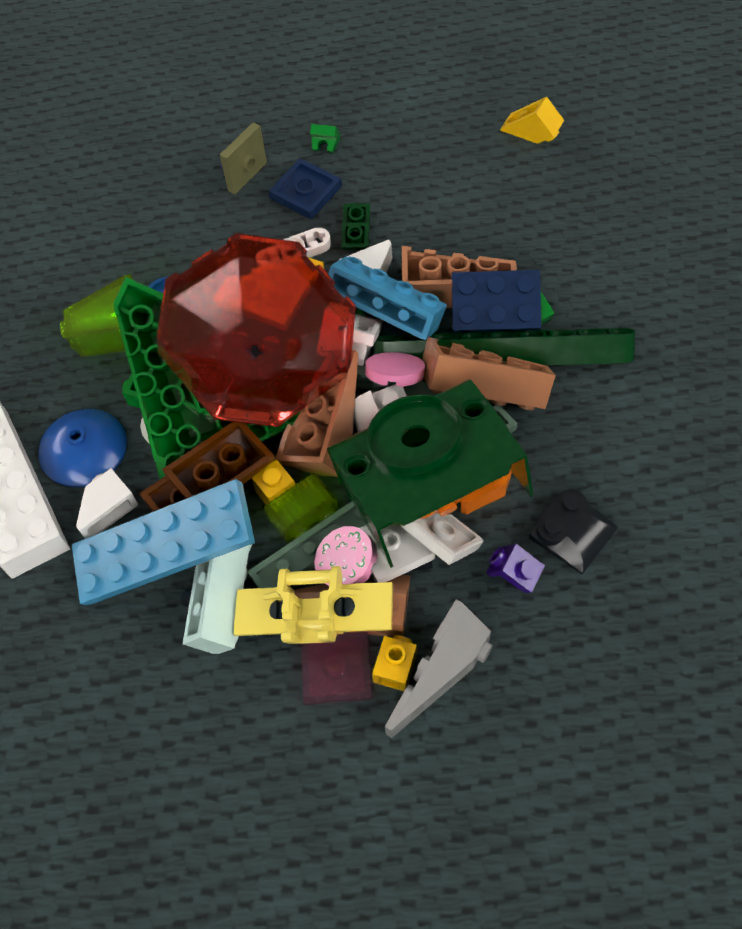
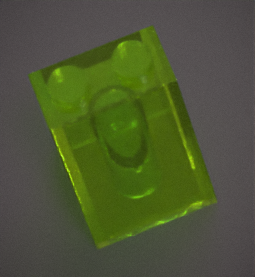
M131 274L120 277L63 310L64 321L60 322L61 335L64 339H67L71 348L75 349L81 357L125 351L113 302L125 277L134 280Z

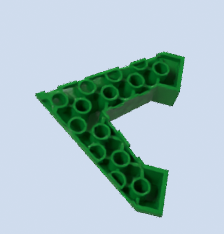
M125 277L113 302L159 479L165 477L163 468L238 418L249 427L261 442L284 431L288 424H294L301 410L297 409L300 405L298 402L302 399L307 401L312 393L311 390L315 388V386L311 385H314L313 381L316 376L311 375H317L323 365L308 358L306 360L304 356L300 362L299 354L293 352L283 373L284 376L276 382L273 381L272 385L262 386L265 388V391H261L260 388L249 390L251 399L249 401L253 403L252 407L248 408V402H246L249 399V395H244L249 394V391L233 396L225 400V402L222 401L220 404L217 403L209 405V407L200 408L195 393L190 386V380L184 374L186 370L179 358H176L178 356L172 337L184 311L182 302ZM175 304L176 309H172L170 305ZM165 347L169 348V353L164 351ZM292 366H297L296 370H291ZM290 377L291 380L284 381V378ZM280 384V390L275 388L274 385ZM224 413L225 416L221 417L219 416V414ZM269 419H273L274 423H270Z

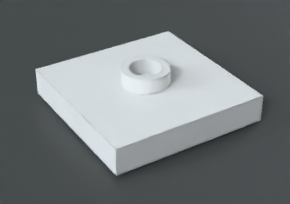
M437 513L425 519L419 518L405 526H401L448 565L475 552L484 542L480 536L452 514L440 516Z
M392 524L380 531L393 567L390 568L376 544L378 556L376 563L374 562L371 568L373 571L371 577L375 583L388 582L434 560L435 553L400 525ZM366 525L359 528L365 531L368 535H370L372 540L375 542Z

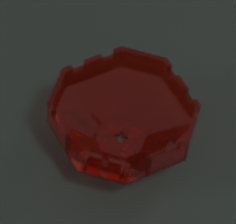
M236 233L228 238L227 244L216 252L211 249L192 261V267L180 275L175 272L165 279L157 331L158 354L214 420L279 427L347 376L352 358L356 305L348 296L344 298L334 287L335 281L320 265L315 266L306 256L307 250L300 242ZM252 345H256L258 350L263 352V355L259 354L257 359H252L251 354L247 353L246 350H251Z

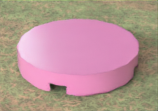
M385 352L375 354L365 361L366 377L380 385H388V381L396 382V386L405 387L414 385L424 378V361L410 354Z

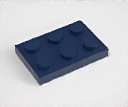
M540 270L452 272L453 332L540 330Z

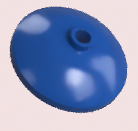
M80 409L69 412L54 421L43 434L38 448L40 466L44 473L57 484L66 487H85L97 475L105 473L110 468L113 471L118 468L127 449L126 433L117 418L108 412L98 409Z

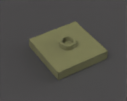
M254 122L220 153L227 188L233 194H236L267 163L261 127Z

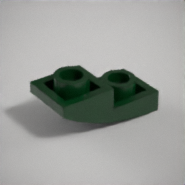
M370 203L344 204L342 250H364L369 248Z

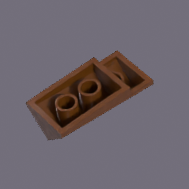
M238 418L163 468L165 477L139 494L150 511L154 512L235 479L244 484L273 462L275 456L249 427Z

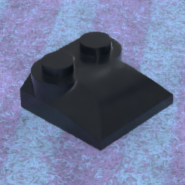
M569 489L562 491L539 518L529 535V539L580 574H583L618 529V526L591 507L581 492Z

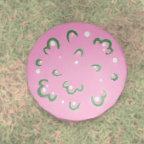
M343 526L335 529L322 540L317 548L314 560L315 570H331L332 566H340L342 569V584L364 583L373 572L371 570L373 563L377 561L376 544L370 535L355 526Z

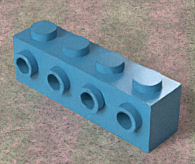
M346 256L331 265L324 287V292L423 340H427L428 337L438 330L447 304L439 301L437 296L430 293H422L414 289L410 283L397 281L389 277L385 271L372 269L363 265L362 261L358 258Z

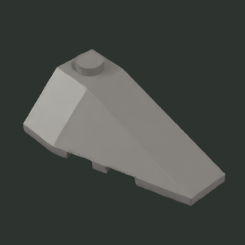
M457 599L433 637L435 642L431 650L433 652L432 656L422 657L417 667L418 669L414 676V680L417 681L414 687L411 685L407 686L385 725L386 735L391 738L474 668L477 661L484 663L493 647L489 643L491 631Z

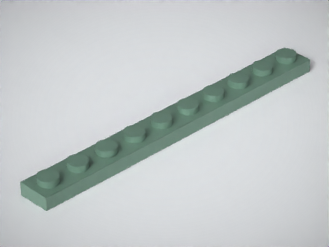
M500 405L493 406L510 433L517 430L518 423ZM351 501L251 568L247 573L257 588L277 587L280 569L288 568L290 572L310 571L315 568L314 560L317 548L322 540L333 530L343 526L361 528L366 524L353 501Z

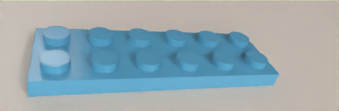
M237 479L72 544L80 604L90 605L254 544L255 540L242 482Z

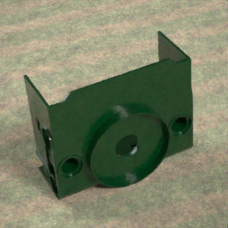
M467 379L435 396L417 394L394 400L379 410L367 429L327 448L340 484L344 485L349 499L353 501L390 568L393 567L380 530L392 524L405 526L509 474L510 470L530 497L534 496L527 454L471 379Z

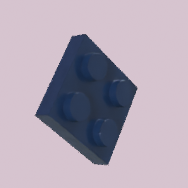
M299 158L268 192L270 199L312 220L342 187L341 178Z

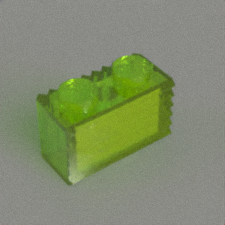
M311 473L310 476L301 480L300 483H296L290 490H286L285 493L263 507L267 519L287 544L339 510L336 497L315 473Z

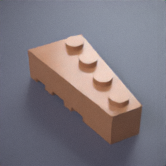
M402 246V281L410 283L414 289L422 293H430L437 296L439 301L447 304L446 308H452V272L517 270L516 261L483 256H479L474 260L468 259L461 253H453L451 257L436 255V250L425 249L424 253L412 251V247Z
M427 338L422 361L425 363L424 379L433 393L439 394L467 379H471L484 397L493 404L505 406L507 403H512L525 410H534L535 407L546 409L556 376L548 366L514 357H507L505 362L502 361L501 356L493 352L482 350L477 355L471 350L464 348V345L452 343V346L448 348L438 345V339Z

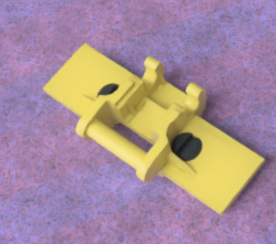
M332 566L331 570L290 572L288 568L280 569L277 587L237 590L233 635L281 634V640L284 643L303 644L335 642L337 634H344V632L392 630L393 583L342 584V569L340 566ZM329 583V590L320 592V598H298L294 594L295 591L291 588V585Z

